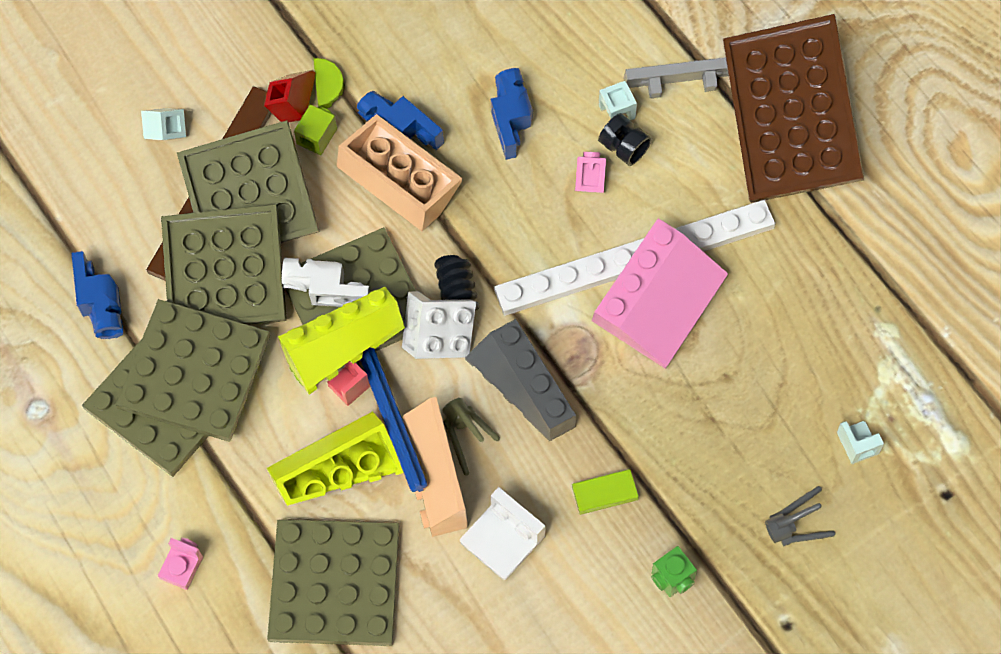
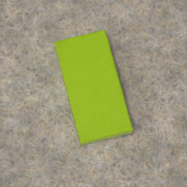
M630 469L572 484L580 515L637 501L639 498Z

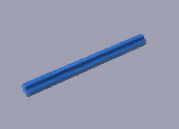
M369 347L363 352L360 361L368 376L370 387L409 488L412 492H422L427 486L426 478L376 350Z

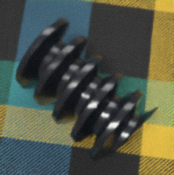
M457 255L441 256L434 262V266L437 269L436 276L439 280L438 287L441 290V300H475L477 298V292L472 291L475 288V282L470 280L473 277V271L467 270L471 267L470 260L462 259ZM475 301V311L480 308V305L477 301Z

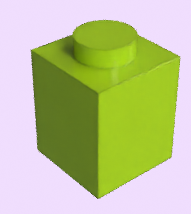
M310 104L294 130L297 145L322 155L337 131L335 115L324 107L317 108Z

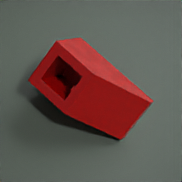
M313 70L293 73L269 82L264 106L280 122L286 120L288 122L300 121L308 109L316 73Z

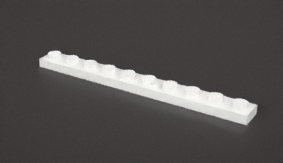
M765 200L675 229L684 234L704 252L772 230L775 227V222ZM644 238L494 286L503 315L506 316L616 280Z

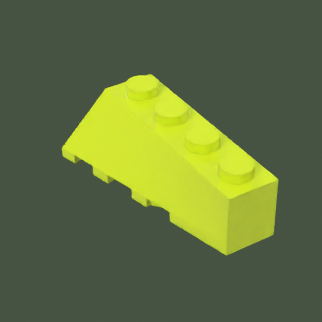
M383 287L353 302L346 303L334 311L318 316L302 326L293 328L287 333L278 336L287 363L310 395L317 390L316 384L325 378L330 381L339 374L338 369L349 361L353 364L362 358V354L369 347L376 349L405 327L397 301L387 288Z
M373 411L266 468L287 506L324 496L326 492L340 489L342 491L352 488V485L364 481L374 482L381 480L382 476L404 473L386 428Z

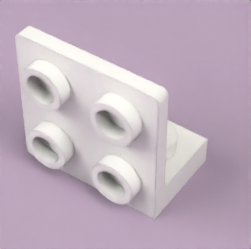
M419 291L408 292L402 348L415 359L466 357L470 353L476 302L473 300H430Z
M498 487L491 495V506L461 537L460 543L501 579L506 580L545 537V525Z

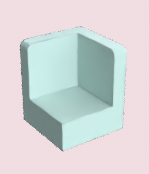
M626 81L599 90V107L601 111L606 109L610 118L619 113H626L629 120L635 119L637 103Z
M162 108L141 111L144 139L167 140L186 137L184 109Z
M847 421L840 423L837 434L851 464L880 453L884 443L879 433L872 436L866 422L862 421L851 426L848 425Z

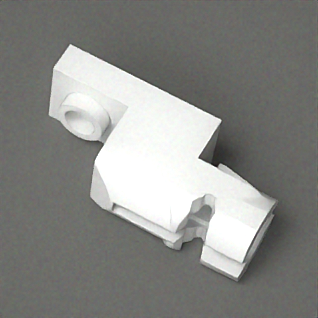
M284 258L282 267L283 288L304 292L309 289L312 305L342 307L344 304L353 302L370 293L369 286H364L358 282H350L344 285L343 266L338 262L307 259V263L301 267L299 258Z

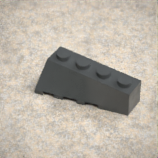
M516 319L490 332L465 357V360L472 367L477 368L483 374V377L490 384H493L510 404H514L547 440L552 441L575 428L576 414Z

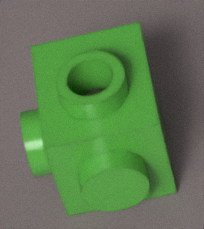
M677 546L653 563L651 578L661 591L664 590L669 597H672L677 592L680 594L684 593L694 585L697 569L680 547Z

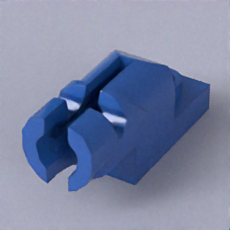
M519 68L506 69L495 76L497 97L490 99L491 114L505 160L516 158V146H520L517 131L531 127L533 109L527 89L523 85L524 81Z
M370 91L357 104V109L359 110L357 113L367 122L377 114L409 139L416 134L417 138L424 145L429 144L435 150L444 144L443 130L404 96L393 103L379 95L376 91Z
M83 251L71 253L76 304L82 316H90L94 334L97 338L112 339L122 336L123 324L120 319L122 311L119 287L109 274L95 275L93 262L87 260Z

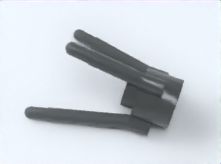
M820 486L809 491L780 512L769 516L770 519L765 521V525L773 543L781 541L784 547L794 542L835 536V531L792 536V533L796 532L794 522L819 510L822 505L817 503L791 516L789 513L821 492L822 488Z

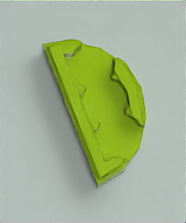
M313 58L318 108L324 107L327 109L332 106V103L339 96H342L344 80L340 69L333 62L326 59Z

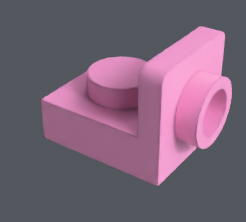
M584 152L583 157L577 158L575 191L604 193L606 158H600L601 153Z
M171 538L168 543L171 549L158 577L165 582L188 590L203 556L195 542L186 538H181L180 541Z

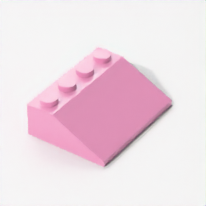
M658 218L595 310L592 322L666 369L728 273L684 234Z

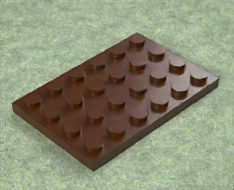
M835 14L723 38L749 201L754 203L864 181Z

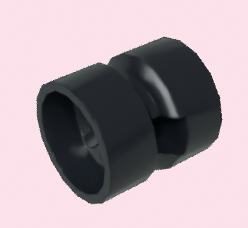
M619 113L604 126L598 141L611 152L616 151L618 158L628 166H632L646 153L652 138L639 127L634 129V123L622 113Z

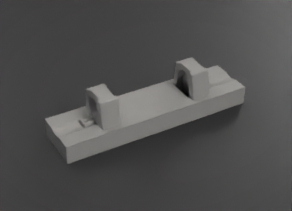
M725 57L626 69L624 81H626L629 88L648 86L650 98H659L662 93L661 84L703 79L704 90L709 92L716 90L718 77H727L729 74Z

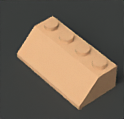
M377 114L338 146L337 167L421 231L426 229L441 215L462 182V178Z
M433 397L403 415L404 425L427 481L424 491H416L415 495L417 500L423 499L425 510H421L420 515L424 529L430 527L432 537L467 528L466 510L436 397Z

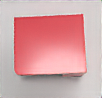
M350 361L345 364V367L338 372L339 374L327 382L328 387L347 406L370 387L367 374L356 363L353 364Z

